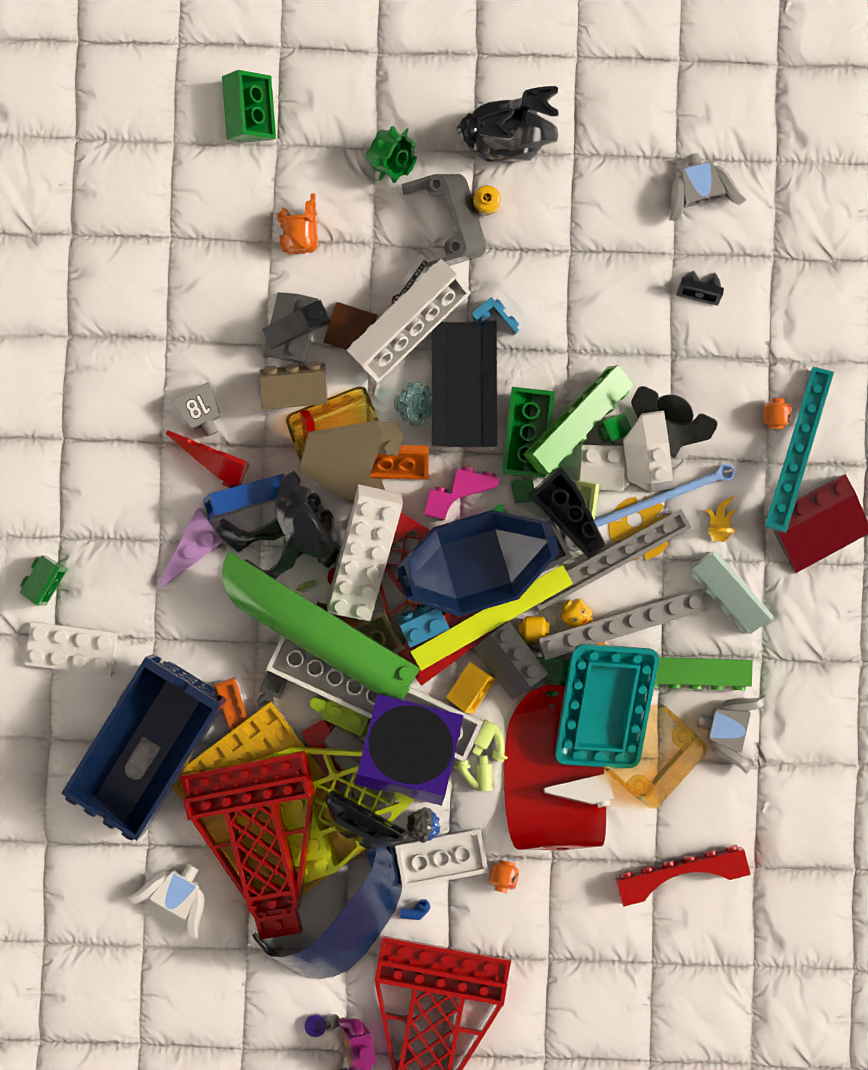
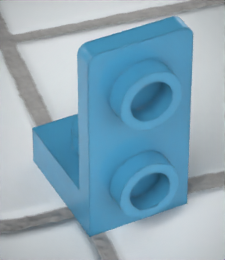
M490 297L471 313V317L475 322L480 320L484 322L493 314L491 311L494 310L514 335L519 332L517 328L519 323L512 315L510 317L507 316L503 311L506 308L499 299L494 300Z

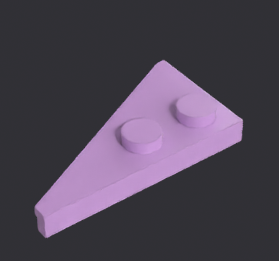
M199 508L195 511L159 582L162 587L224 542Z

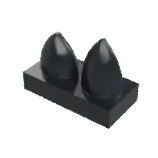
M691 271L682 277L676 295L718 306L723 296L724 287H721L720 279L716 273L708 276L704 282H700L695 271Z

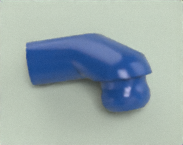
M421 899L412 909L401 908L400 919L421 920L430 910L429 901Z

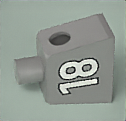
M209 382L172 399L175 407L193 430L202 427L206 437L218 432L213 421L220 418L221 414L212 385Z

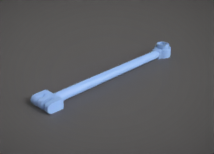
M723 464L718 468L717 472L617 510L594 521L597 527H600L720 479L723 481L732 480L735 476V471L729 472V476L725 477L722 475V470H731L734 467L730 464Z

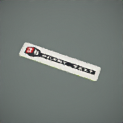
M423 255L417 258L387 300L388 305L392 306L398 301V298L405 294L414 285L415 281L427 272L426 263L431 262Z

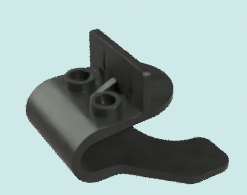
M646 386L638 387L631 400L637 418L643 413L664 411L670 457L672 458L677 456L680 448L683 446L711 439L718 425L714 418L703 413L698 414L693 420V409L684 398L673 394L659 397L656 391Z

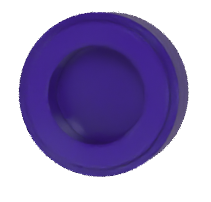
M320 1014L310 1015L305 1022L306 1033L311 1037L323 1035L327 1027L325 1018Z

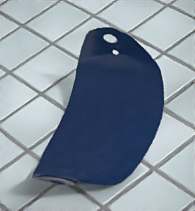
M388 845L390 853L386 846L376 849L374 864L362 886L329 928L311 946L298 953L281 957L265 939H259L258 933L254 932L252 934L253 939L267 955L308 978L323 979L335 977L350 970L376 941L395 912L399 902L402 883L399 866L392 846Z

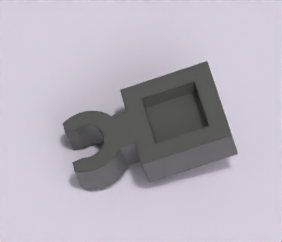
M267 671L260 687V691L264 694L259 696L257 706L260 707L261 703L265 700L269 703L272 701L274 704V697L280 699L288 680Z

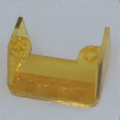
M361 386L328 398V404L307 406L292 412L286 418V424L299 460H301L304 449L300 411L308 410L314 419L315 431L379 421L366 388Z
M662 704L659 708L678 724L672 731L671 737L674 744L680 749L652 781L644 775L637 774L625 782L609 767L604 768L633 796L651 809L659 807L705 756L707 751L705 742Z

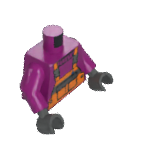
M336 1014L325 1018V1021L330 1022V1025L326 1027L328 1031L337 1027L342 1029L349 1070H371V1065L376 1064L371 1033L364 1023L356 1018H340Z

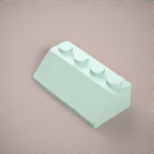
M716 551L707 553L690 569L693 572L691 575L699 585L703 583L706 586L707 590L705 592L713 601L717 599L722 604L720 609L726 616H732L737 621L735 626L742 633L746 631L747 634H752L774 618L770 611Z

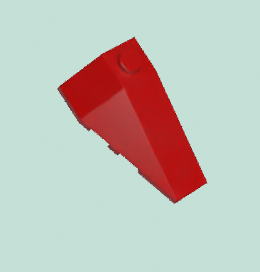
M167 430L166 435L214 476L222 480L223 486L233 488L242 485L250 465L247 461L220 450L217 451L207 445L197 443L194 440Z

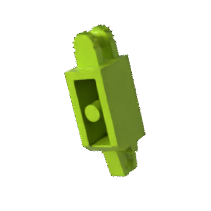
M315 696L311 698L309 704L315 711L323 714L321 719L360 737L361 735L367 737L371 718L332 700L328 701Z

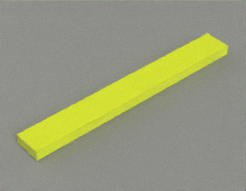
M561 565L536 579L520 599L484 609L412 650L411 653L422 671L567 588L573 582L564 566Z

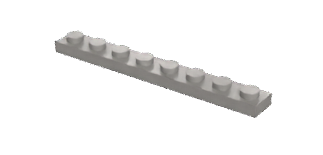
M682 509L566 571L573 584L537 604L538 610L540 611L692 528Z
M698 589L537 640L543 660L573 652V649L579 644L602 643L707 610L702 591Z

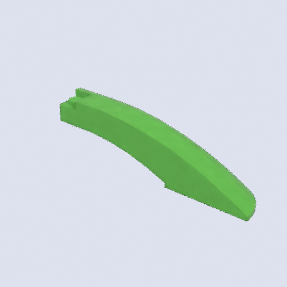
M228 551L222 568L223 584L228 597L240 610L376 694L400 700L405 697L410 690L409 686L420 668Z

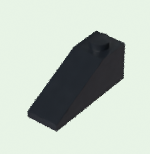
M320 299L294 311L262 330L270 348L274 349L331 322Z

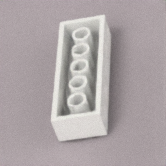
M440 259L420 279L416 280L414 285L398 298V301L385 310L382 316L367 328L365 333L353 341L347 351L379 383L471 292L458 274Z
M358 484L327 599V610L329 613L366 621L371 620L403 506L401 493Z

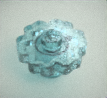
M422 382L407 383L406 389H402L401 394L397 395L394 400L395 410L400 412L403 421L409 422L410 426L424 425L426 418L431 417L432 393L429 387L424 386Z

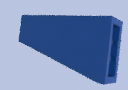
M284 473L209 494L203 499L208 520L276 500L277 490L284 477Z

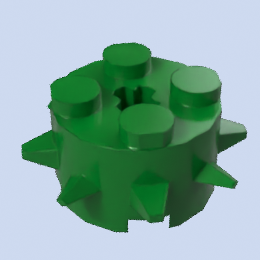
M391 126L390 130L382 129L378 131L370 149L367 150L366 159L370 162L373 170L380 172L379 181L387 175L393 183H396L399 177L409 175L417 161V157L414 156V149L417 145L412 138L407 137L408 128L402 134L397 132L395 126Z

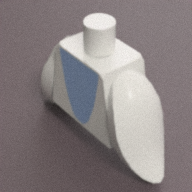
M188 863L182 874L176 870L172 872H159L148 880L135 894L128 897L133 904L140 903L150 897V900L184 920L188 918L187 931L189 937L198 939V928L204 910L205 899L204 893L199 889L200 884L193 881L199 871L193 865Z

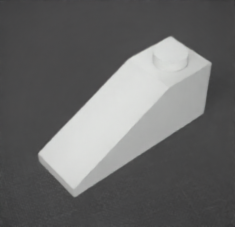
M608 773L544 788L545 794L589 805L597 804L598 808L611 805L610 801L615 799Z

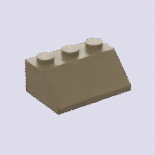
M310 362L307 365L300 366L298 364H289L286 367L267 366L264 369H260L262 410L328 404L325 363Z

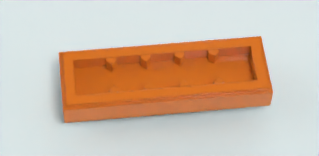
M236 677L214 684L217 695L227 699L222 711L229 732L249 718Z

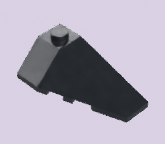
M562 467L548 475L532 490L530 494L531 499L589 559L606 545L577 483Z

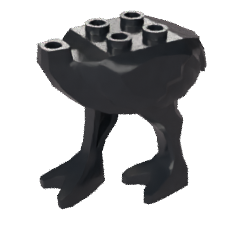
M536 87L525 90L521 98L492 101L481 105L474 113H468L461 120L456 128L457 133L466 142L467 146L473 149L475 154L487 162L530 161L536 156L543 145L555 143L558 140V128L537 114L539 112L551 117L559 115L558 110L548 103L553 96L558 94V87Z
M295 471L285 475L278 487L275 501L277 517L274 520L248 532L239 529L225 518H222L219 521L220 526L216 528L218 534L237 553L253 542L259 540L275 541L284 536L281 557L269 570H262L250 560L245 559L246 562L274 579H277L282 573L291 569L296 559L303 553L316 557L318 563H322L328 569L335 563L340 553L333 514L329 509L325 510L320 504L322 501L316 492L312 493L309 488L299 485L301 479Z

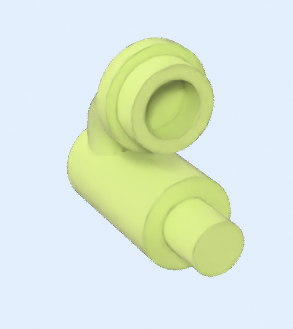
M485 719L474 741L476 745L472 752L480 756L483 749L487 750L494 737L497 751H492V758L503 763L508 758L504 755L503 734L496 724Z
M488 755L479 756V764H476L477 779L467 770V768H470L468 760L465 762L461 760L455 761L456 765H454V768L459 769L465 781L472 788L477 789V791L492 790V767L488 763Z

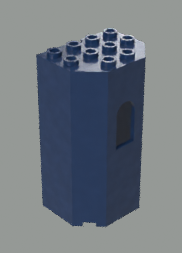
M155 654L144 658L61 793L66 796L65 800L67 802L82 806L84 812L92 817L96 815L101 816L104 819L102 822L104 825L111 829L117 828L122 831L121 835L131 841L133 839L137 841L145 834L227 701L221 695L215 696L216 690L207 683L170 661L160 662L162 658ZM142 737H145L161 748L141 779L134 780L126 775L125 765Z

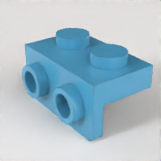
M423 604L413 611L403 612L397 618L410 648L450 629L441 610Z

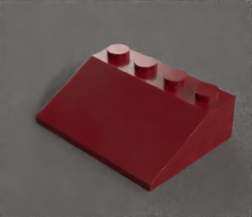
M843 474L796 499L786 533L772 531L795 573H798L868 535V521L853 486L846 474Z

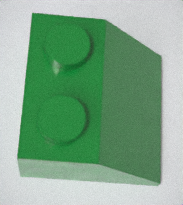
M41 555L40 558L37 557L31 566L33 571L30 576H26L21 582L20 587L22 589L20 593L37 606H47L68 568L46 555Z

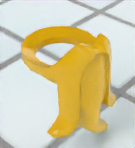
M733 495L718 506L716 516L712 510H705L710 515L708 532L714 542L718 540L725 542L732 533H735V529L731 528V515L736 511H729L725 517V507L733 500Z

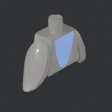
M699 153L690 154L686 157L689 167L683 168L680 175L675 177L672 183L669 221H677L682 214L683 207L687 208L722 199L724 196L731 202L741 205L746 201V198L740 193L730 175L723 168L714 166L712 161L701 163Z
M766 695L757 698L729 699L722 702L718 709H714L712 717L699 715L697 727L709 730L707 738L710 740L712 750L721 758L742 769L746 774L751 769V766L747 759L739 753H742L751 716L749 711L764 706L766 704Z

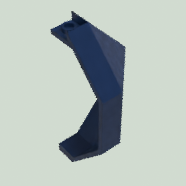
M490 510L433 527L396 567L405 599L461 617L520 599L559 554V548L551 522Z

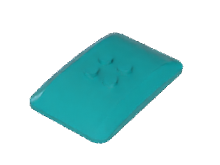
M579 644L573 649L556 742L555 756L558 762L566 765L633 768L639 764L659 664V656L655 650L597 644Z

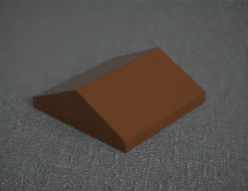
M336 302L330 318L331 323L328 324L323 343L347 350L353 341L358 339L366 332L370 325L376 322L378 315Z

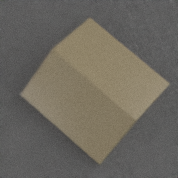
M385 610L372 616L370 621L365 620L355 627V629L394 653L405 649ZM392 637H393V639H394V641H395V643H396V645H397V648H396V649H395V647H394V643H393Z

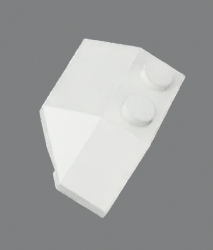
M664 411L643 413L623 440L628 481L650 492L673 489L670 448Z
M576 445L573 448V453L566 459H563L558 467H562L575 482L580 480L599 484V490L623 491L631 483L627 477L624 446Z

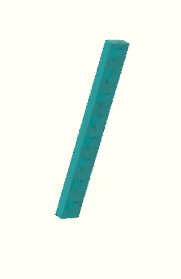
M814 366L812 368L765 528L783 533L787 532L833 379V371Z

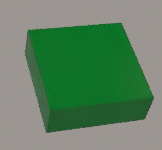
M533 478L511 482L514 503L532 501L530 494L534 489Z

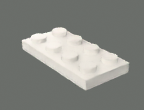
M31 622L25 665L112 676L118 633Z
M480 828L438 836L425 843L417 840L395 845L403 889L489 872Z

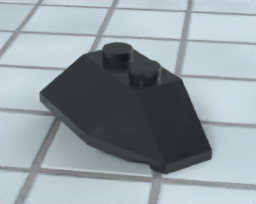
M333 790L325 796L334 828L340 831L342 836L359 841V844L366 849L375 850L401 842L410 833Z

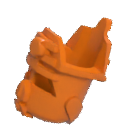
M311 193L310 200L305 202V215H291L285 208H282V211L277 214V221L280 223V228L283 229V235L279 237L282 251L288 255L293 253H312L318 247L315 193Z

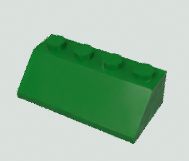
M521 387L511 388L502 466L503 474L545 479L546 474H539L523 454L551 426L555 391Z

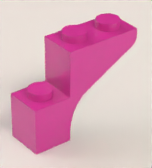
M462 466V470L457 469L451 494L447 493L448 489L435 486V490L430 489L424 515L445 520L450 506L457 499L494 489L499 483V478H495V473L483 471L482 475L474 473L475 469Z

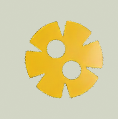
M631 497L624 500L613 512L638 503L637 498ZM659 503L638 512L642 516V523L637 527H632L628 524V516L621 518L623 521L609 523L610 538L613 543L627 539L670 514L657 517L664 508ZM665 542L644 554L645 559L648 560L658 556L666 549L669 543Z

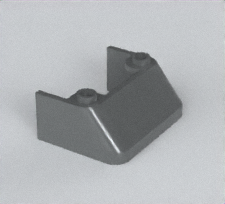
M434 174L402 184L403 195L424 189L434 197L446 194L458 235L450 237L444 246L447 257L441 259L448 266L481 257L485 253L486 241L473 205L467 180L463 175ZM440 259L426 263V270L428 271Z

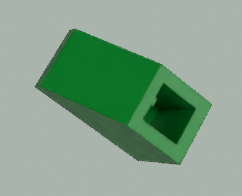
M624 412L603 421L599 425L598 433L602 441H607L609 445L626 437L632 427Z

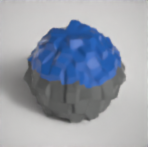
M423 807L413 812L412 815H408L407 830L410 832L409 836L413 839L425 843L435 838L440 832V819L430 808Z

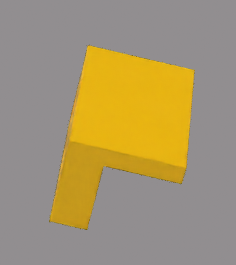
M469 662L446 698L465 713L474 714L496 681V678L491 673L484 672L472 662Z

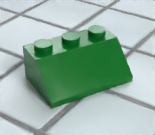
M236 70L223 75L222 86L227 140L237 142L275 140L276 128L271 75Z

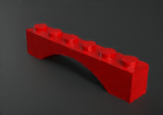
M730 845L725 847V851L717 852L716 850L704 852V856L696 858L695 855L683 857L681 862L675 863L674 860L661 863V867L653 868V866H646L640 869L641 872L633 874L632 871L622 872L619 874L620 877L615 878L621 904L625 907L645 902L660 884L681 874L705 872L733 880L749 876L751 873L745 849L738 847V845Z

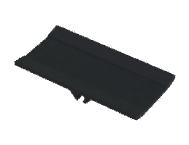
M441 321L432 330L433 447L497 446V321Z

